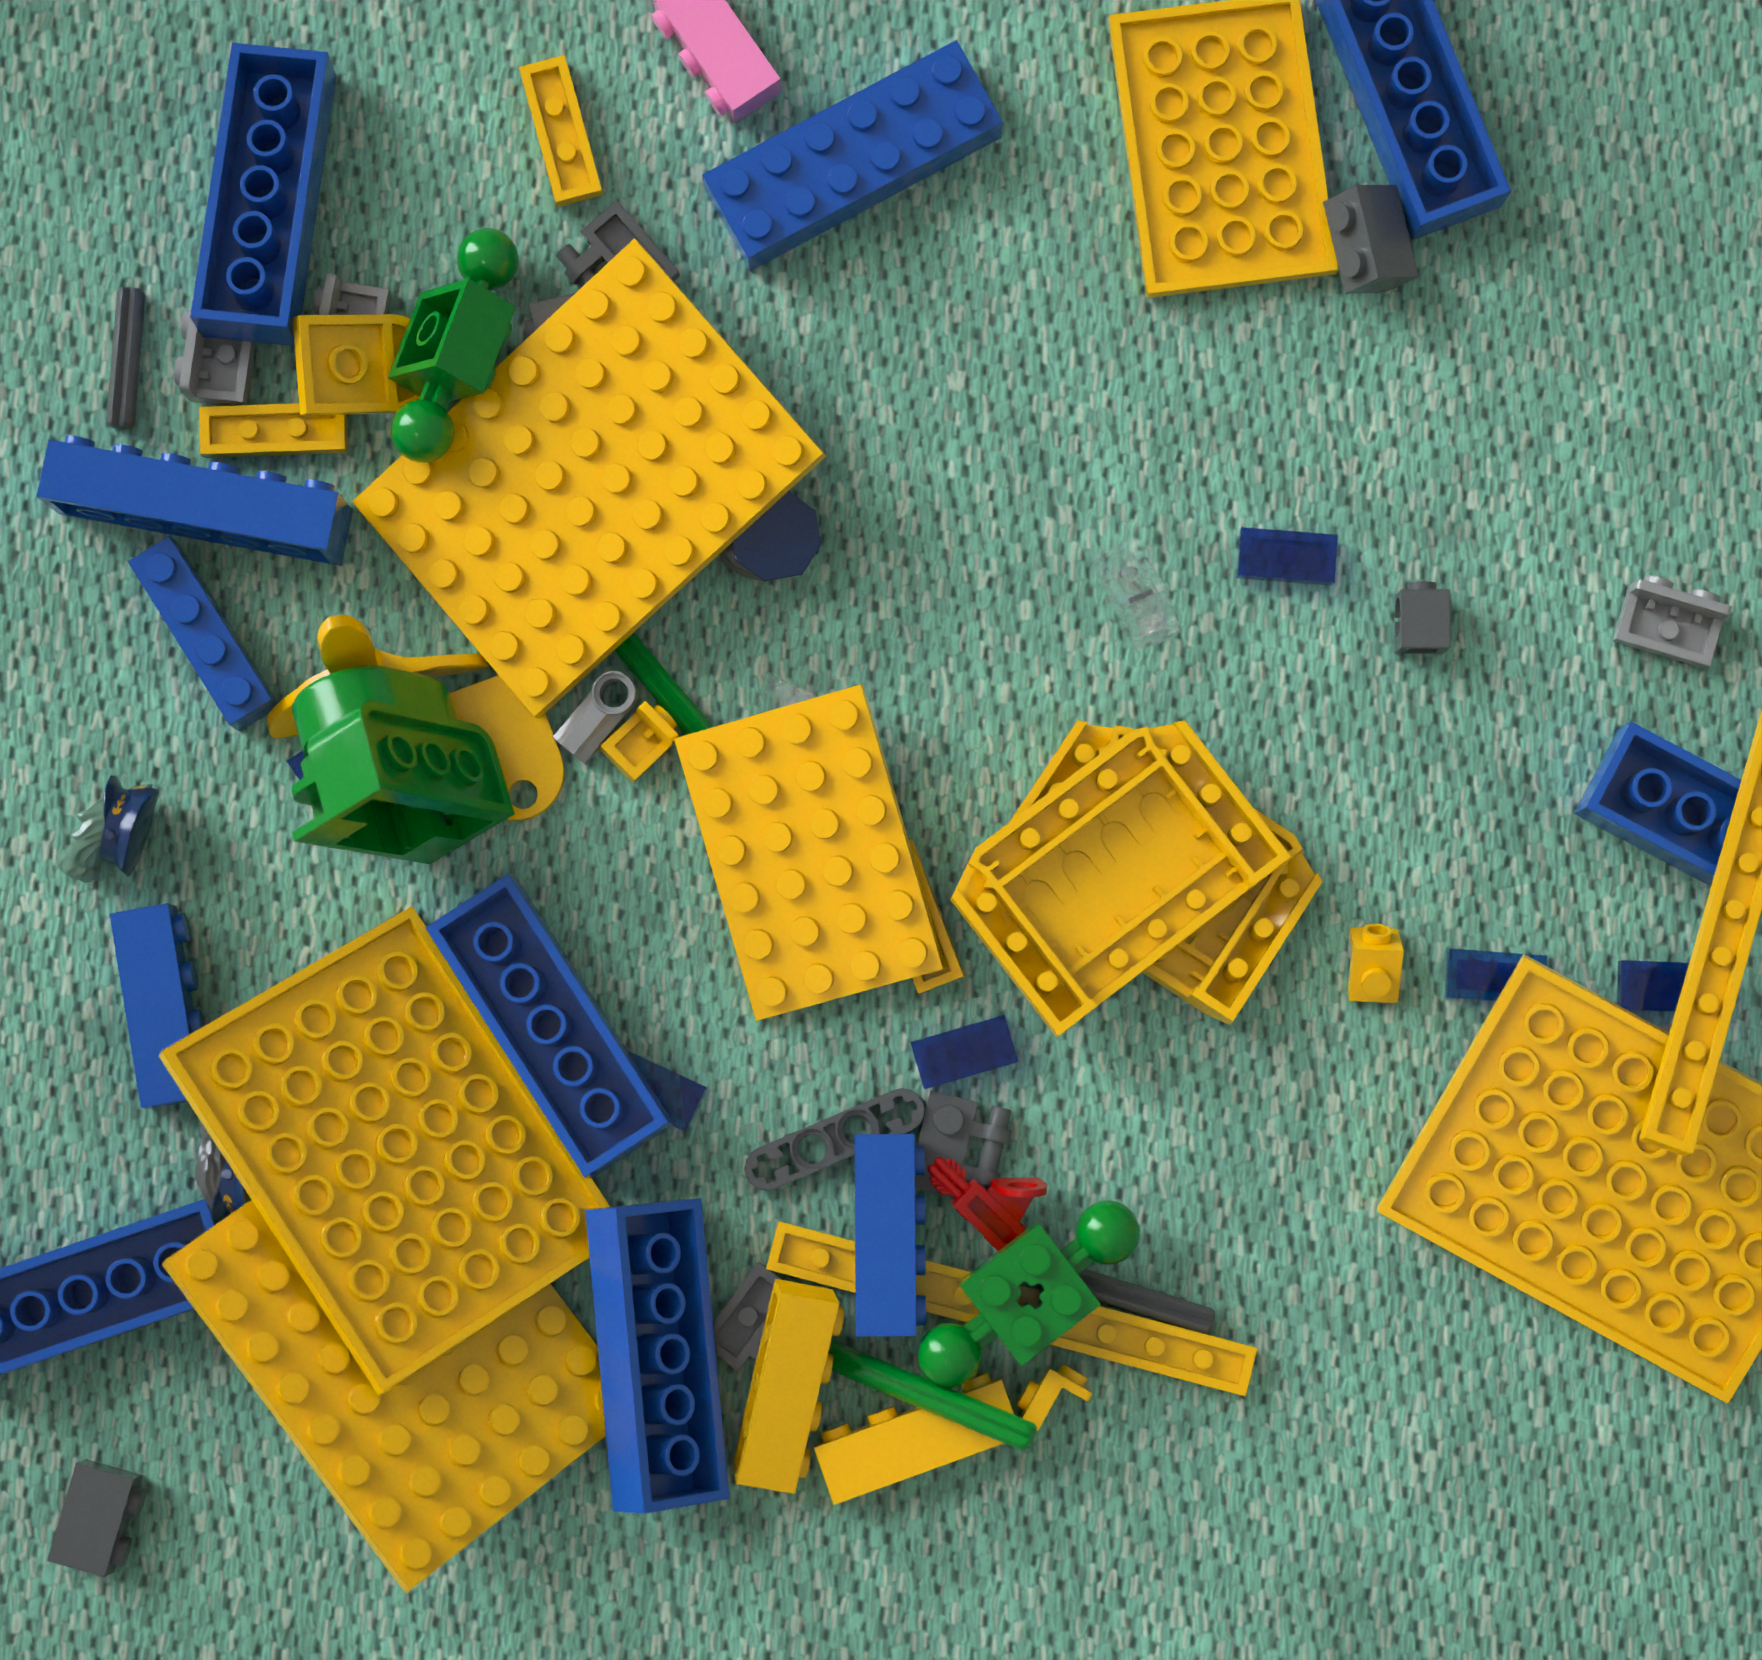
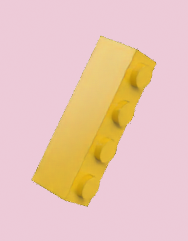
M779 1279L774 1281L731 1466L737 1484L795 1494L798 1479H805L808 1474L811 1451L806 1449L810 1431L816 1432L819 1427L822 1413V1403L817 1401L821 1383L828 1384L830 1380L833 1355L828 1354L831 1338L832 1336L838 1337L840 1335L844 1320V1307L839 1306L840 1303L833 1289Z
M986 1372L974 1376L969 1382L962 1385L963 1391H960V1393L1014 1415L1001 1377L991 1380L989 1373ZM891 1406L868 1415L867 1418L870 1424L851 1431L849 1424L844 1423L821 1432L823 1441L814 1444V1450L833 1505L1004 1443L919 1407L898 1414L895 1406Z

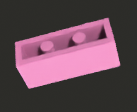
M653 0L656 12L651 15L654 24L666 40L672 36L677 40L683 49L678 53L682 64L693 78L699 74L703 77L710 89L705 91V95L719 116L727 112L733 122L737 123L782 92L781 78L726 0Z

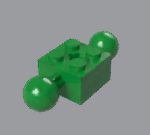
M482 228L475 230L461 242L457 252V265L464 280L420 293L388 375V379L420 396L419 400L409 402L401 407L394 416L391 425V437L396 449L411 461L419 463L432 462L442 457L448 451L454 438L453 422L446 411L449 402L484 393L495 377L496 368L494 364L499 350L511 335L512 325L510 321L516 306L491 291L504 287L513 279L518 269L519 255L511 238L497 229Z
M1105 1200L1092 1204L1082 1213L1078 1220L1076 1228L1077 1238L1062 1250L1058 1249L1042 1226L1035 1222L965 1276L958 1284L980 1313L963 1326L956 1323H944L933 1327L924 1335L918 1348V1363L926 1378L932 1383L946 1388L966 1384L979 1370L982 1360L981 1350L997 1337L1002 1340L1018 1363L1023 1366L1094 1311L1101 1304L1079 1274L1094 1262L1112 1265L1120 1263L1132 1255L1140 1239V1227L1134 1213L1127 1206L1116 1201ZM1025 1281L1031 1286L1037 1283L1041 1286V1290L1037 1293L1039 1301L1033 1306L1028 1302L1021 1305L1017 1302V1299L1022 1294L1018 1286Z

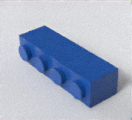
M168 536L127 561L228 724L240 732L268 715L273 707L278 704L277 699L180 544Z
M169 903L110 913L141 1108L152 1109L188 1102L159 1058L162 1050L205 1026L201 1009L194 1010L191 991L198 989V978L193 961L186 962L183 943L190 941V929L186 914H178L177 906Z
M855 1134L856 1336H916V1326L926 1325V1295H916V1275H925V1245H915V1225H925V1195H915V1175L925 1174L924 1145H915V1134Z

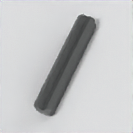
M134 287L119 288L116 298L106 418L107 424L116 429H132L135 425L145 294L141 289Z
M1088 1269L1079 1274L1100 1303L1200 1333L1208 1334L1211 1331L1215 1311L1210 1307Z

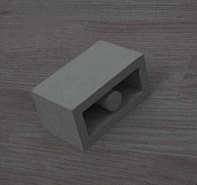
M1355 185L1323 202L1345 294L1382 293L1419 277L1397 185Z
M88 1459L77 1462L47 1561L102 1577L115 1572L116 1566L123 1567L132 1545V1538L125 1536L131 1517L136 1519L139 1517L146 1498V1489L139 1488L143 1475Z

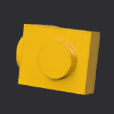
M644 701L637 708L636 712L600 746L599 750L634 783L675 744L674 738L679 737L678 733L674 730L677 724L662 707L656 705L652 708Z
M1378 923L1367 924L1364 927H1351L1349 933L1352 948L1348 978L1349 1001L1398 1003L1404 954L1399 930Z
M1064 1364L1061 1365L1058 1372L1048 1366L1039 1383L1037 1384L1029 1380L1016 1403V1406L1023 1410L1020 1418L1033 1422L1038 1431L1062 1388L1089 1402L1093 1393L1084 1387L1088 1378Z

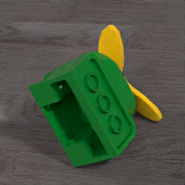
M335 615L327 618L320 626L317 636L321 657L327 670L307 679L297 689L284 697L269 712L266 720L270 736L273 738L299 735L305 759L300 763L304 778L296 782L291 790L297 803L312 806L315 819L292 832L294 842L432 864L513 816L514 810L492 739L480 726L456 719L447 687L441 681L434 678L488 668V662L481 654L427 657L397 656L374 649L370 632L354 617ZM439 813L445 819L446 824L441 820Z

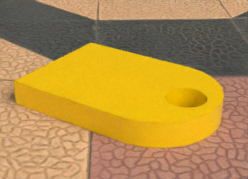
M395 314L298 315L293 317L300 416L397 413L405 404L419 400L420 396L388 379L410 318Z
M499 675L449 693L456 719L480 726L492 739L509 797L511 789L519 782H530L537 789L536 802L526 809L517 808L512 804L514 815L506 819V821H525L547 811L560 795L565 777L564 762L558 744L553 738L554 733L547 714L545 713L541 718L534 717Z

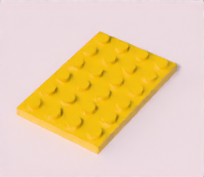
M1225 0L1109 15L1108 24L1146 298L1336 275L1339 269L1323 204L1324 201L1328 200V192L1300 0Z
M864 684L674 738L756 1021L945 968Z

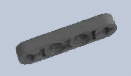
M895 1089L763 1145L751 1152L746 1159L744 1168L746 1178L757 1189L772 1190L855 1155V1144L847 1141L843 1133V1126L846 1120L855 1115L864 1116L871 1123V1134H880L878 1121L869 1108L879 1104L881 1114L894 1108L893 1099L902 1096L905 1102L914 1101L917 1110L911 1113L912 1122L903 1125L899 1118L886 1122L885 1124L891 1130L888 1134H905L919 1126L923 1119L925 1111L923 1101L917 1093L910 1089ZM811 1134L823 1138L827 1147L824 1158L814 1164L802 1160L798 1153V1145L801 1139ZM790 1143L791 1157L800 1168V1171L791 1175L789 1173V1165H786L775 1171L776 1180L768 1183L764 1176L756 1178L753 1169L759 1166L757 1157L766 1154L769 1160L778 1159L785 1156L779 1149V1146Z

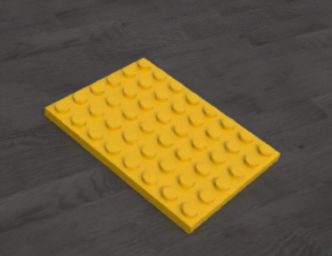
M634 238L496 367L495 377L484 393L461 399L448 412L454 426V438L450 448L442 457L432 462L419 463L401 455L352 502L534 717L541 718L827 455L642 244Z
M413 906L162 1050L159 1054V1058L378 1396L588 1260L590 1256L585 1210L610 1207L593 1179L584 1178L426 930L425 924Z
M1523 954L1379 1202L1377 1212L1728 1404L1762 1349V1083L1719 1060L1694 1153L1690 1156H1684L1640 1141V1134L1669 1032Z
M252 1200L173 1254L162 1264L405 1593L412 1590L606 1436L598 1346L551 1284L378 1396Z

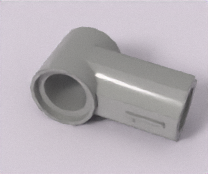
M609 671L603 673L595 680L590 693L553 738L586 765L624 718L636 709L639 703L637 686L622 672ZM616 682L625 684L628 689L626 702L616 708L608 707L603 699L606 688Z

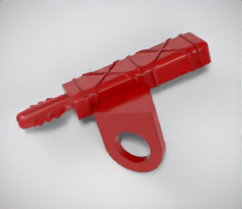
M937 1157L934 1161L935 1164H930L927 1168L928 1172L932 1175L929 1177L931 1186H936L935 1189L940 1191L941 1195H952L953 1198L950 1204L997 1251L1026 1230L1020 1221L1034 1197L1047 1194V1184L1039 1177L991 1179L990 1189L987 1190L974 1178L967 1182L966 1170H961V1165H956L955 1159L951 1161L948 1158L945 1161L942 1157Z

